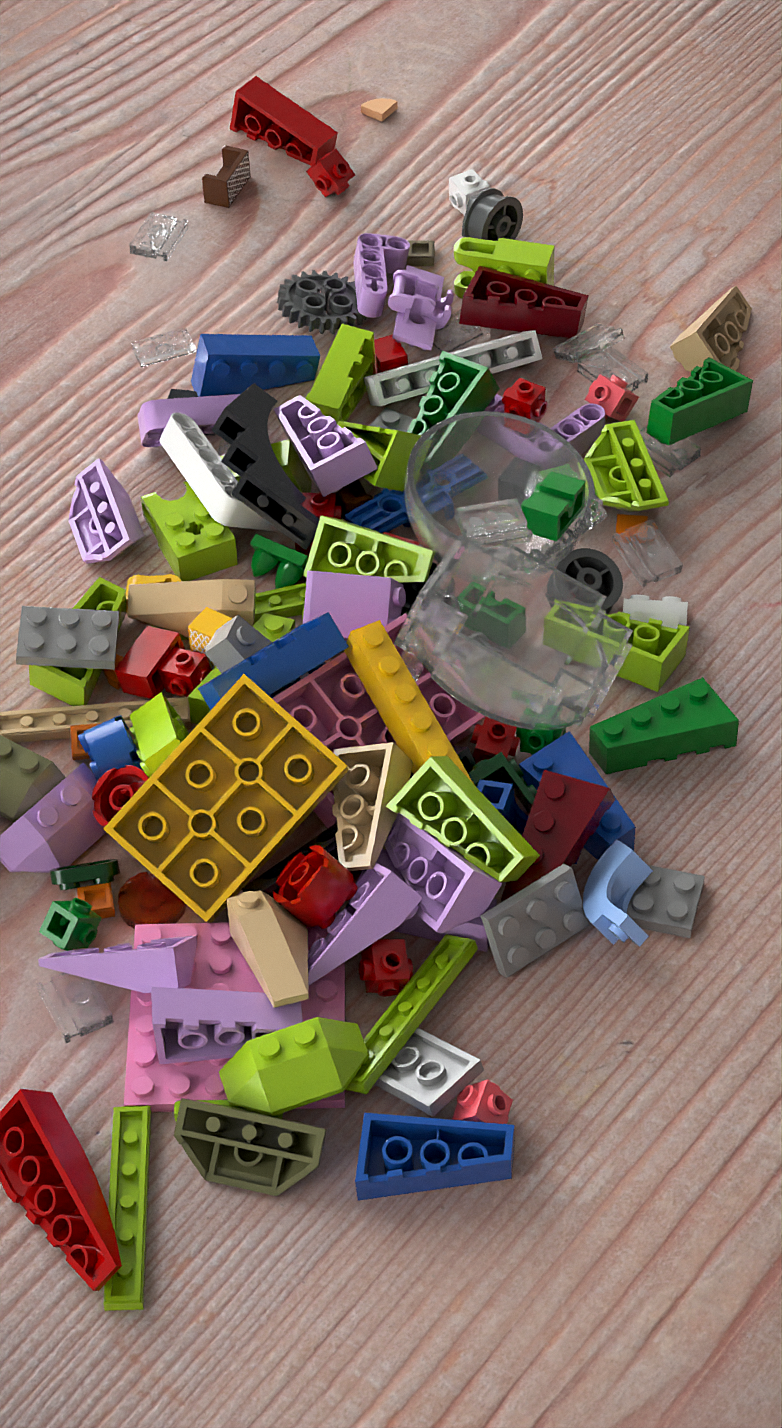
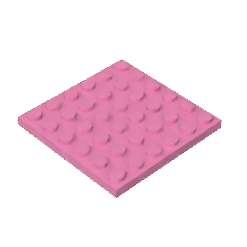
M229 922L135 925L134 949H137L138 945L151 943V940L196 936L197 946L191 983L184 987L185 989L265 993L230 935ZM319 926L306 927L308 929V951L318 939L326 938L328 935L327 928L321 929ZM345 962L309 985V999L301 1001L303 1022L315 1017L345 1022ZM131 990L124 1106H150L151 1112H174L175 1102L181 1100V1098L190 1100L227 1099L219 1071L231 1058L159 1064L152 1024L151 993ZM345 1090L342 1093L295 1109L345 1108Z

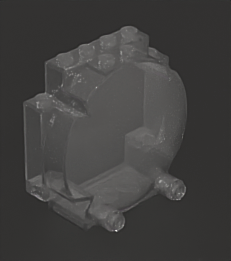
M459 535L419 592L394 645L403 649L400 656L415 681L419 679L425 667L430 672L431 678L448 694L486 717L525 729L557 730L574 724L581 726L586 716L594 717L633 646L627 642L633 630L604 615L606 611L601 606L606 596L503 540L494 554Z

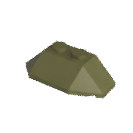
M0 735V816L15 823L66 777L52 761Z
M181 1098L174 1137L182 1145L204 1180L279 1196L319 1167L327 1129L229 1106Z

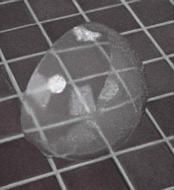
M482 411L450 417L427 430L418 439L409 457L404 482V499L406 513L412 530L422 547L435 551L433 559L439 565L465 580H474L486 585H512L535 579L555 568L559 562L572 552L589 529L595 527L608 516L606 510L602 507L603 501L595 495L591 472L578 451L555 431L522 416ZM550 471L586 481L585 507L557 542L523 532L522 517L519 514L524 499H528L532 495L538 482H542Z

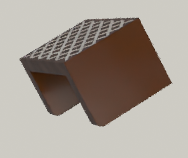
M225 145L222 148L223 167L216 176L204 174L202 185L204 203L229 208L251 176L248 150Z

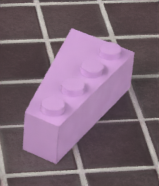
M151 987L152 1024L159 1064L232 1058L248 1040L303 1022L301 1001L274 1008L267 995L262 992Z

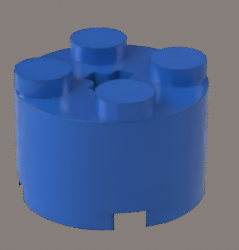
M121 714L78 735L85 753H88L92 761L89 764L97 781L108 770L126 767L125 765L136 766L143 770L140 766L142 761L136 753L138 748L134 744L130 733H127L129 728Z

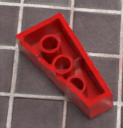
M253 77L235 92L230 130L234 132L244 131L247 133L248 138L254 141L258 138L268 143V147L274 150L278 148L284 149L288 156L310 166L335 149L337 131L259 77Z

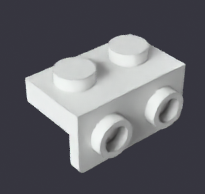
M631 595L630 599L624 598L623 613L630 614V619L646 623L649 622L650 618L663 621L662 626L677 629L678 624L687 625L688 602H681L679 597L667 596L663 597L662 601L649 600L650 597L646 595Z

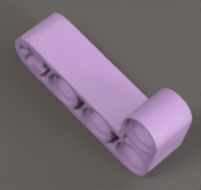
M364 233L358 236L353 264L357 309L360 314L370 318L382 315L387 293L386 273L394 274L397 270H405L410 249V243L406 239L372 233Z
M240 394L158 399L143 403L138 413L142 446H162L159 440L173 413H182L192 418L203 434L214 433L211 429L221 413Z

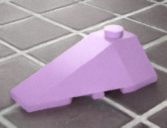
M378 863L375 864L373 869L364 870L355 881L358 886L356 894L348 900L349 903L345 909L336 914L333 923L327 928L328 935L326 938L318 939L308 951L309 985L399 927L403 921L410 920L418 911V903L423 897L396 874Z
M196 936L155 939L151 940V943L138 945L137 949H132L130 943H124L104 948V953H99V948L95 947L55 952L38 959L40 967L142 993H151V987L184 988L191 983L197 938Z

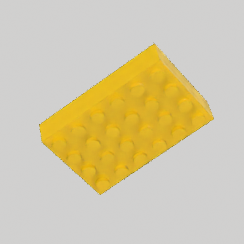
M243 674L103 830L205 922L212 923L227 907V898L237 896L241 889L246 886L349 771L348 765L250 678Z

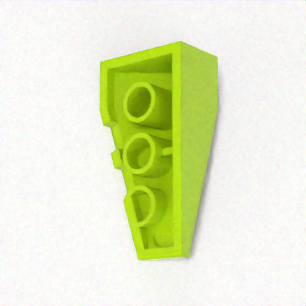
M321 515L303 576L307 577V571L388 577L399 583L427 582L435 551L350 522Z

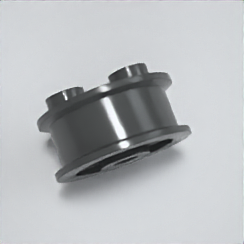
M487 188L478 195L472 196L468 201L463 219L462 236L498 241L499 238L515 240L523 221V208L520 201L512 196L504 197L503 193L495 188Z
M590 548L575 549L561 558L556 569L551 574L547 586L548 597L553 607L562 599L599 607L602 613L609 614L613 605L621 596L623 579L616 563L606 554Z

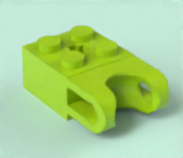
M471 237L459 239L454 245L455 261L457 264L471 268L473 271H463L457 276L454 281L456 296L463 299V295L479 266L554 286L555 245L499 238L498 241Z
M187 481L183 482L187 491L178 500H164L156 492L140 496L143 516L155 535L158 546L170 567L181 581H192L238 565L236 540L228 526L218 523L211 517Z

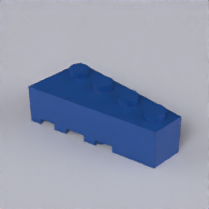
M200 334L191 384L198 397L241 394L253 383L265 390L315 380L320 354L312 336Z
M327 612L293 629L200 686L198 690L211 710L240 677L245 674L266 694L273 698L275 697L274 692L281 687L283 690H286L300 681L301 675L306 672L311 674L325 665L326 660L349 646L330 613Z

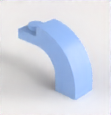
M617 839L600 857L588 877L583 893V909L589 922L613 945L618 939L623 943L630 939L640 947L649 936L627 915V908L634 892L653 870L632 849Z

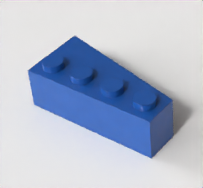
M570 731L519 764L524 773L522 777L527 786L532 784L536 790H538L544 770L608 787ZM616 798L610 809L606 810L599 821V826L593 836L589 837L583 847L597 860L600 859L616 839L634 851L636 827Z
M364 1112L355 1178L358 1201L512 1179L515 1151L514 1125Z

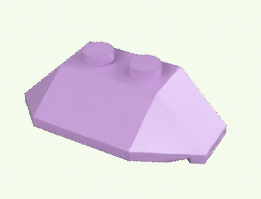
M99 458L76 476L75 486L77 488L72 498L69 523L81 557L87 564L110 561L145 536L130 496Z
M84 762L0 835V861L9 872L50 873L51 869L69 866L106 833L103 830L104 827L97 822L92 810H94L95 801L92 800V792L97 780Z

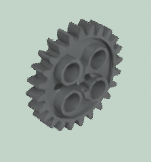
M312 270V274L308 275L302 271L301 277L293 274L291 280L285 279L284 284H280L277 298L278 310L282 311V317H289V323L298 322V328L308 326L309 332L319 329L320 334H323L325 330L335 334V330L339 329L341 324L356 327V324L362 325L363 320L367 319L366 316L358 312L355 281L348 282L347 276L340 279L338 278V273L330 276L327 271H323L321 275Z

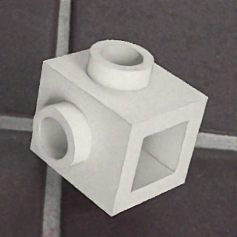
M473 169L449 178V200L453 207L465 216L469 199L474 195H478L481 191L490 188V186Z

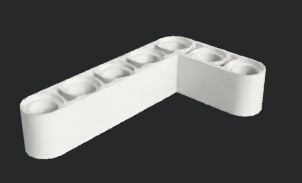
M173 413L159 441L211 517L224 526L281 532L231 494L238 481L228 467L221 462V457L196 422L185 414Z

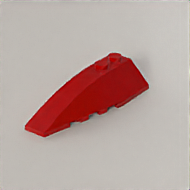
M20 1089L0 1111V1182L8 1197L14 1203H20L27 1211L25 1216L33 1224L40 1225L48 1234L46 1239L52 1246L60 1248L67 1255L66 1261L93 1291H100L122 1265L115 1231L98 1180L78 1138L53 1093Z

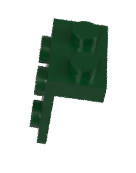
M500 752L491 759L481 760L473 766L468 774L476 787L480 779L513 784L515 796L528 814H530L537 790L532 784L527 786L522 777L524 773L514 759L508 761L503 753Z

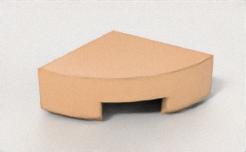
M385 98L370 100L361 105L362 114L381 122L398 109L396 100Z

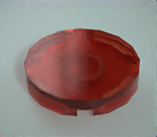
M148 871L138 873L129 878L120 888L118 894L120 916L128 926L134 929L135 925L176 924L184 915L187 906L153 874H148Z

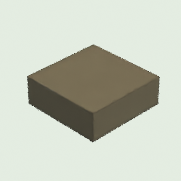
M408 240L410 249L406 266H434L435 241Z

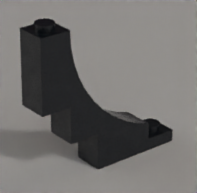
M253 383L225 407L211 429L231 445L221 462L241 476L231 494L306 550L314 540L320 519L302 506L306 497L286 475L272 450L267 422L277 400Z

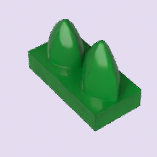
M255 534L250 542L255 551L251 561L253 576L264 575L277 564L279 567L275 577V589L295 585L304 574L308 556Z

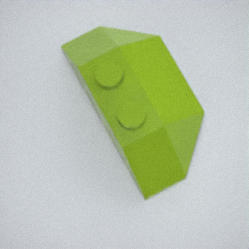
M635 420L606 424L601 431V435L593 443L584 458V465L599 503L626 512L669 506V500Z
M315 1017L248 1040L223 1066L219 1074L230 1106H240L253 1112L275 1116L344 1092L358 1073L362 1064H365L368 1060L369 1053L358 1024Z

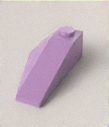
M398 813L384 846L394 867L401 871L405 883L423 897L418 903L417 915L436 932L442 934L484 914L502 883L466 860L462 854L446 847L436 837L424 829H419L410 823L409 819Z

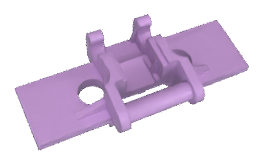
M407 265L406 270H397L393 274L394 289L393 294L389 296L388 306L398 312L395 318L392 339H395V342L398 343L402 341L408 343V346H418L424 351H431L435 330L444 328L450 319L452 311L450 305L454 299V290H448L447 296L441 298L444 277Z

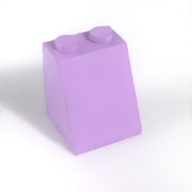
M307 571L303 624L329 612L345 641L348 639L350 631L378 620L381 621L383 626H386L401 616V608L406 601L403 584L388 577Z

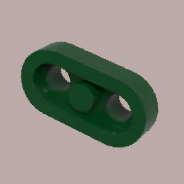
M118 859L87 862L50 870L51 882L53 885L59 884L60 890L80 887L79 881L92 879L94 884L110 883L114 881V875L120 874Z

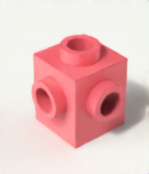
M599 374L598 378L591 384L589 393L584 400L602 406L605 410V419L609 416L623 422L639 397L626 388L628 383L613 374L611 378Z
M488 1079L467 1085L457 1096V1105L452 1120L507 1124L513 1099L500 1090L498 1085Z

